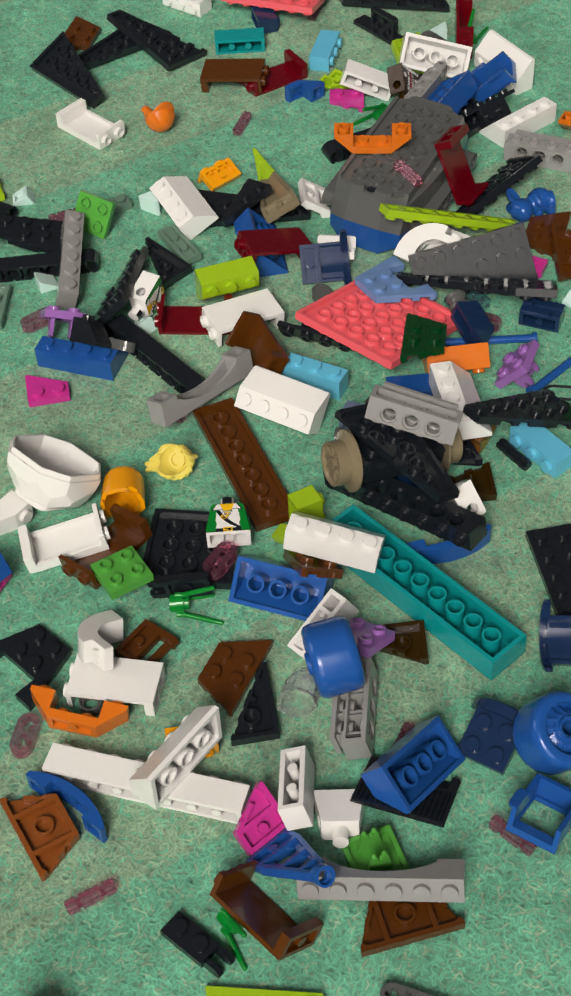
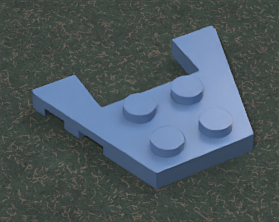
M392 256L355 277V285L375 303L401 302L403 298H409L412 301H420V297H429V300L437 299V292L428 284L409 288L401 279L393 274L404 271L405 264L396 256Z

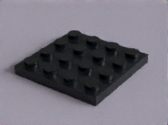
M155 508L150 528L153 535L147 540L143 561L153 575L161 574L164 576L209 571L215 589L231 590L240 546L208 548L206 527L209 512Z

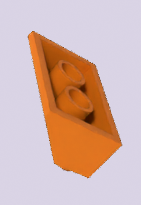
M488 342L445 347L444 354L422 359L425 373H429L430 364L452 361L464 370H472L473 374L483 373L485 368L490 367Z

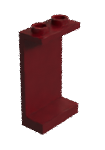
M456 0L455 43L472 47L473 52L474 27H468L473 0Z
M287 49L284 51V63L269 68V76H266L267 82L266 86L263 87L262 93H258V82L238 83L243 85L248 93H252L257 97L297 80L308 78L307 63L291 49Z
M467 124L451 126L434 143L456 205L464 204L465 206L475 203V200L483 194V191L489 185L488 182L475 183L460 143V140L470 131Z
M299 227L238 231L237 238L234 241V247L242 258L252 256L255 263L257 256L296 253L300 258L299 245L312 244Z
M161 294V300L157 302L158 315H155L154 325L158 327L159 334L209 335L207 329L203 328L200 322L202 307L204 306H167L166 294ZM225 294L224 301L232 299L233 294ZM231 331L222 335H230Z

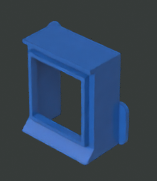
M504 51L485 64L483 62L471 71L479 87L474 93V98L478 102L482 101L483 104L485 99L496 95L510 83H517L516 63Z
M537 773L526 789H518L509 800L511 812L506 830L555 855L560 843L571 829V788ZM534 800L566 815L557 828L554 837L520 821Z

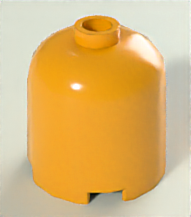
M118 466L111 469L105 475L102 484L100 506L101 510H104L106 517H112L109 508L114 503L137 515L145 509L144 478L133 467Z

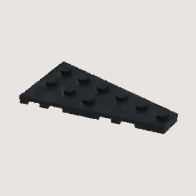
M137 18V20L142 23L146 22L144 20ZM151 24L152 28H158V26ZM117 29L78 55L86 68L91 69L142 49Z
M63 31L30 65L34 72L77 99L82 98L86 100V104L93 109L105 98Z

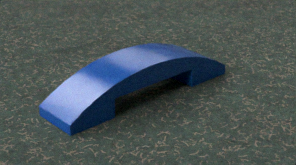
M486 525L487 535L472 551L458 547L450 541L426 546L424 539L406 544L432 564L451 562L467 557L486 546L491 538V525Z
M28 771L26 773L29 787L40 796L56 793L61 799L83 814L82 820L88 832L103 843L108 840L99 811L89 797L79 788L60 777L38 771Z

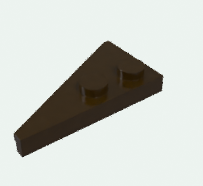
M424 620L383 625L387 629L395 631V640L381 649L380 652L425 665L429 664Z

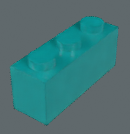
M264 27L214 31L216 55L265 52Z

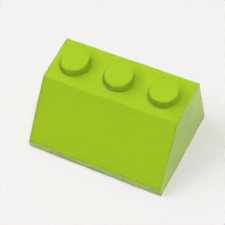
M248 256L195 269L198 300H204L259 286V271L253 257Z

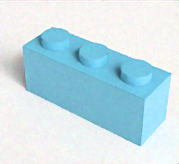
M320 30L309 55V70L329 72L331 66L334 67L335 57H338L339 48L341 49L343 39L340 38V31Z
M292 352L289 355V361L283 369V375L330 392V398L336 400L342 398L348 389L347 369Z
M520 422L519 426L510 427V444L524 453L530 461L540 466L544 473H548L553 478H556L571 468V448L545 427H529L527 423Z

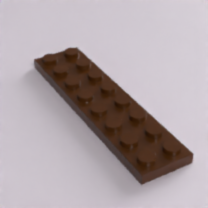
M233 398L193 410L194 419L239 502L244 504L246 514L255 531L258 532L289 521L288 494L238 407L234 406Z

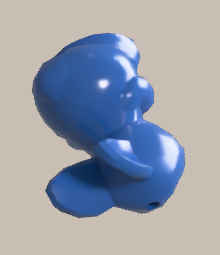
M537 187L526 198H520L512 188L506 190L507 198L510 201L506 205V211L519 222L528 221L532 214L540 216L545 213H555L556 201L552 190Z

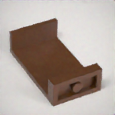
M265 58L206 59L200 76L202 93H209L212 82H258V93H262L263 87L266 86L267 82L266 76H269V66L266 65Z
M243 311L225 342L226 346L250 349L253 368L255 365L281 374L289 361L288 356L261 315Z
M116 503L109 508L114 522L108 526L111 539L108 540V550L74 561L62 554L58 557L62 564L61 569L68 577L73 576L82 585H89L96 590L101 584L91 571L90 564L131 545L137 551L153 535L145 518Z
M255 860L219 872L214 878V886L209 895L279 961L315 943L324 923L317 917L300 924L293 921L250 881L258 864Z

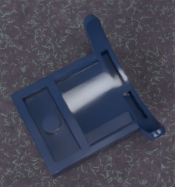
M345 229L340 230L339 241L299 245L303 285L343 281L345 286L351 282L347 232Z
M550 599L543 601L539 619V653L541 666L545 672H553L552 666H571V615H550Z
M487 697L476 698L471 707L477 709L458 748L465 758L504 775L516 751L512 728L519 710L495 699Z

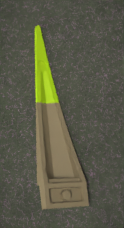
M253 148L258 181L270 184L273 192L260 201V210L267 223L270 224L287 212L294 210L301 203L293 189L275 172L260 153Z

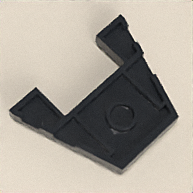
M40 624L0 640V658L5 656L33 680L15 694L16 699L31 712L36 706L31 695V685L48 686L72 655L71 650Z

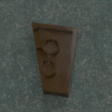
M489 462L482 464V467L476 470H472V468L464 470V474L453 477L450 475L455 484L461 480H471L482 502L497 499Z

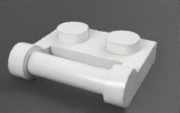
M301 178L298 182L301 206L307 210L311 209L320 213L322 218H329L331 209L328 205L322 203V195L325 188Z

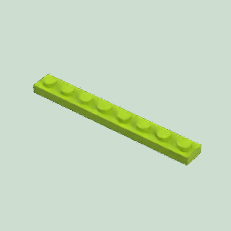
M380 203L379 211L385 215V218L393 221L399 218L410 223L416 220L423 224L433 222L444 225L451 224L456 228H463V226H468V228L473 230L484 228L487 231L517 223L513 219L386 203Z

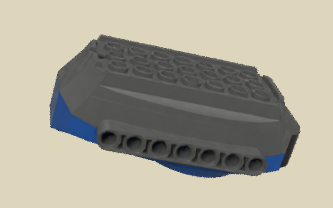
M399 96L394 97L366 135H391L392 123L404 122L411 123V139L392 154L352 153L325 188L322 195V203L332 206L330 225L337 235H339L341 229H345L347 235L356 237V247L378 254L395 249L406 233L417 226L423 225V223L416 220L410 223L396 218L395 221L386 219L385 215L379 211L380 203L446 210L454 197L434 143L451 126L465 124L464 116L456 114L453 108L448 105L418 96H411L410 99H400ZM466 134L460 140L470 171H472L477 160V153L467 150L468 135Z

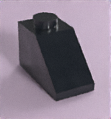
M83 314L82 318H73L69 341L111 349L112 344L103 322L95 321V316Z

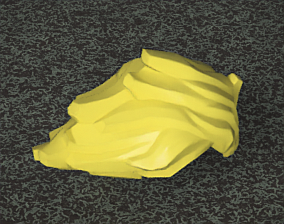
M163 444L159 451L149 458V461L145 462L147 467L145 471L147 473L151 471L156 472L167 480H182L193 472L192 468L198 455L193 454L184 444Z

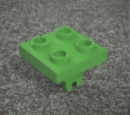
M80 190L75 211L84 213L83 231L106 239L116 202L88 191Z
M132 545L90 564L91 571L111 600L117 599L154 580L153 573Z
M390 824L377 829L374 827L369 832L362 831L360 835L349 838L347 847L340 848L349 868L369 871L410 869Z

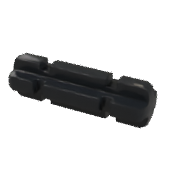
M501 438L496 443V447L522 470L526 471L531 467L532 462L505 438Z

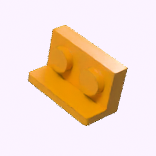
M228 157L224 160H218L209 168H203L199 172L200 175L197 182L199 184L204 182L210 191H216L240 178L242 173Z

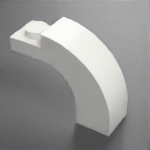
M423 224L406 233L399 241L393 254L397 258L409 263L408 255L420 252L429 244H447L461 240L462 237L454 233L449 235L451 229L444 224Z
M107 610L88 617L81 622L77 630L79 659L83 664L93 662L104 671L114 669L113 646L111 643L123 640V618L113 610Z

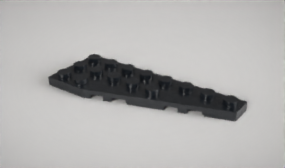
M411 272L397 273V277L408 287L412 286V284L420 286L428 284L430 287L463 290L465 293L476 291L480 294L494 293L519 296V299L522 300L540 297L542 301H552V298H557V284L554 280L413 275Z

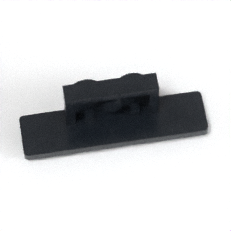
M377 6L371 8V18L367 15H362L353 20L355 25L390 45L392 40L404 37L398 33V18Z
M504 89L497 93L498 97L492 95L485 99L486 103L483 104L481 101L473 105L474 109L471 110L469 107L460 113L464 116V119L476 113L482 127L485 128L512 114L504 98L514 93L515 90L507 91V89Z
M278 321L277 323L280 333L286 337L294 336L305 342H318L324 347H338L343 352L353 351L349 347L336 342L334 339L321 334L319 331L303 323L301 326L283 321Z

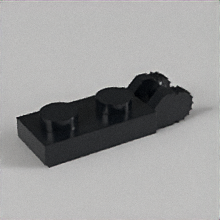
M209 571L164 576L156 574L153 575L154 580L147 583V586L152 588L150 594L154 599H169L170 594L175 592H185L214 586ZM214 590L201 594L192 595L190 597L212 595L214 594Z
M180 911L160 930L161 935L198 966L206 968L217 978H220L224 972L211 959L214 954L229 965L235 962V957L225 947L220 945L218 941Z

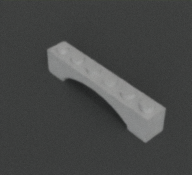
M65 210L62 223L61 260L55 306L63 309L75 308L79 295L84 213Z
M234 346L221 354L222 359L215 370L201 384L185 393L175 395L160 391L147 399L152 423L162 427L172 426L180 418L186 417L191 411L202 407L210 399L216 398L221 392L232 388L234 384L244 380L253 369L250 349Z
M320 857L325 864L333 867L336 877L330 887L322 888L312 882L296 880L298 899L465 903V859H437V862L430 865L406 870L369 871L344 867L328 861L327 857ZM307 859L304 863H302L298 868H300V867H301L302 865H304L307 861H309V859ZM323 871L319 874V880L325 875Z

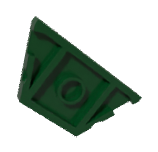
M407 313L400 363H406L407 358L418 355L419 359H423L429 356L444 354L447 324Z

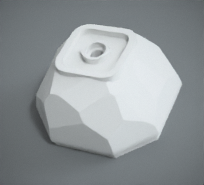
M45 434L14 435L13 439L9 441L7 468L16 487L15 493L36 509L54 511L77 508L92 496L101 482V464L73 443Z

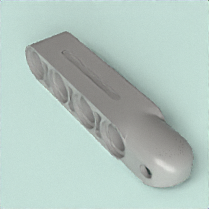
M438 61L433 67L428 68L404 96V99H410L411 96L426 99L442 81L446 80L447 62Z

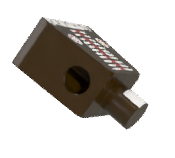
M402 62L387 68L391 96H399L400 99H404V96L419 80V75Z

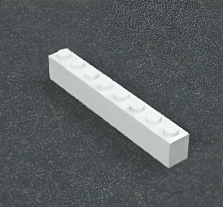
M52 744L42 766L44 773L60 777L82 790L145 803L132 794L129 782L134 770L140 768L145 761L126 759L117 754H103L93 749H80L70 744ZM191 771L160 807L237 824L251 795L250 785H246L241 781L232 782L220 779L214 775L205 776Z

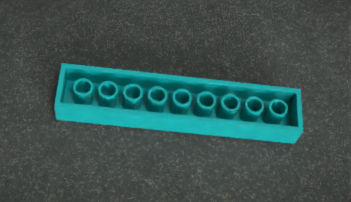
M351 505L331 520L386 535L375 573L349 566L346 567L413 620H424V627L427 631L492 681L525 653L527 637L525 633L357 506Z

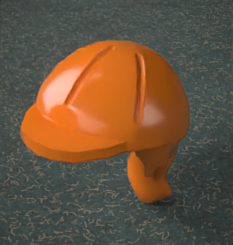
M171 102L160 103L153 111L146 105L141 109L144 113L146 124L155 132H165L174 123L175 111Z

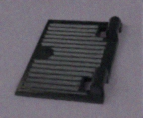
M372 755L368 761L365 770L368 769L380 757ZM362 777L350 801L444 828L461 781L460 779L452 778L451 783L441 782L408 814L374 798Z

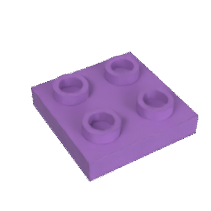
M48 305L45 309L40 310L39 319L48 320L47 337H53L55 321L68 322L67 339H70L73 318H82V315L86 313H80L81 309L68 308L62 311L59 306Z
M533 339L527 344H521L513 353H507L502 359V367L497 371L494 385L500 389L511 382H515L522 388H527L528 384L533 385L534 380L529 374L533 375L534 371L538 372L540 369L534 361L540 344Z
M353 617L348 621L360 657L373 658L374 654L395 640V631L387 629L383 625H375L359 617Z

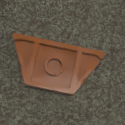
M56 793L44 794L39 797L34 795L23 796V800L8 801L7 797L1 798L0 805L42 882L46 881L80 839L78 830Z

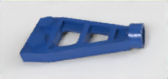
M286 828L245 860L246 863L255 860L258 863L255 872L263 876L308 881L322 888L330 887L336 877L334 868L325 864L299 833L292 830L287 831ZM291 856L284 863L279 864L284 858ZM307 859H309V861H307L304 865H302L300 868H297ZM323 871L325 875L319 880V874Z

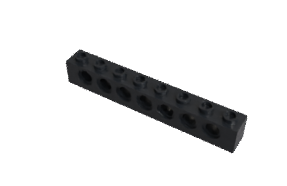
M324 475L325 485L328 488L416 526L420 530L436 535L438 538L450 541L458 547L472 551L487 535L485 517L448 501L437 503L423 490L395 478L363 483L357 492H349L343 485L331 486Z

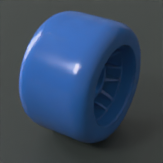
M334 616L310 623L302 628L301 637L306 652L304 653L310 676H313L320 697L326 699L359 690L365 685L362 661L352 629L346 617Z
M554 691L530 700L520 708L514 719L512 736L516 751L526 765L539 773L557 775L571 771L570 692Z

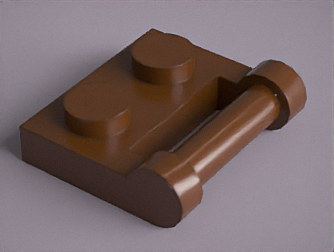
M145 619L114 652L118 658L142 660L161 640L164 643L147 660L159 662L171 649L174 650L179 645V641L169 632Z

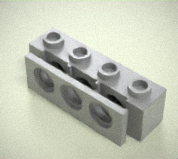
M517 129L516 133H509L504 144L503 160L507 161L509 158L540 154L543 161L537 165L538 167L571 173V139Z
M384 381L383 386L375 384L364 418L452 446L463 411L457 410L459 404Z
M360 657L365 674V685L359 690L333 697L329 738L337 754H342L344 750L348 760L367 759L373 755L378 672L371 657Z

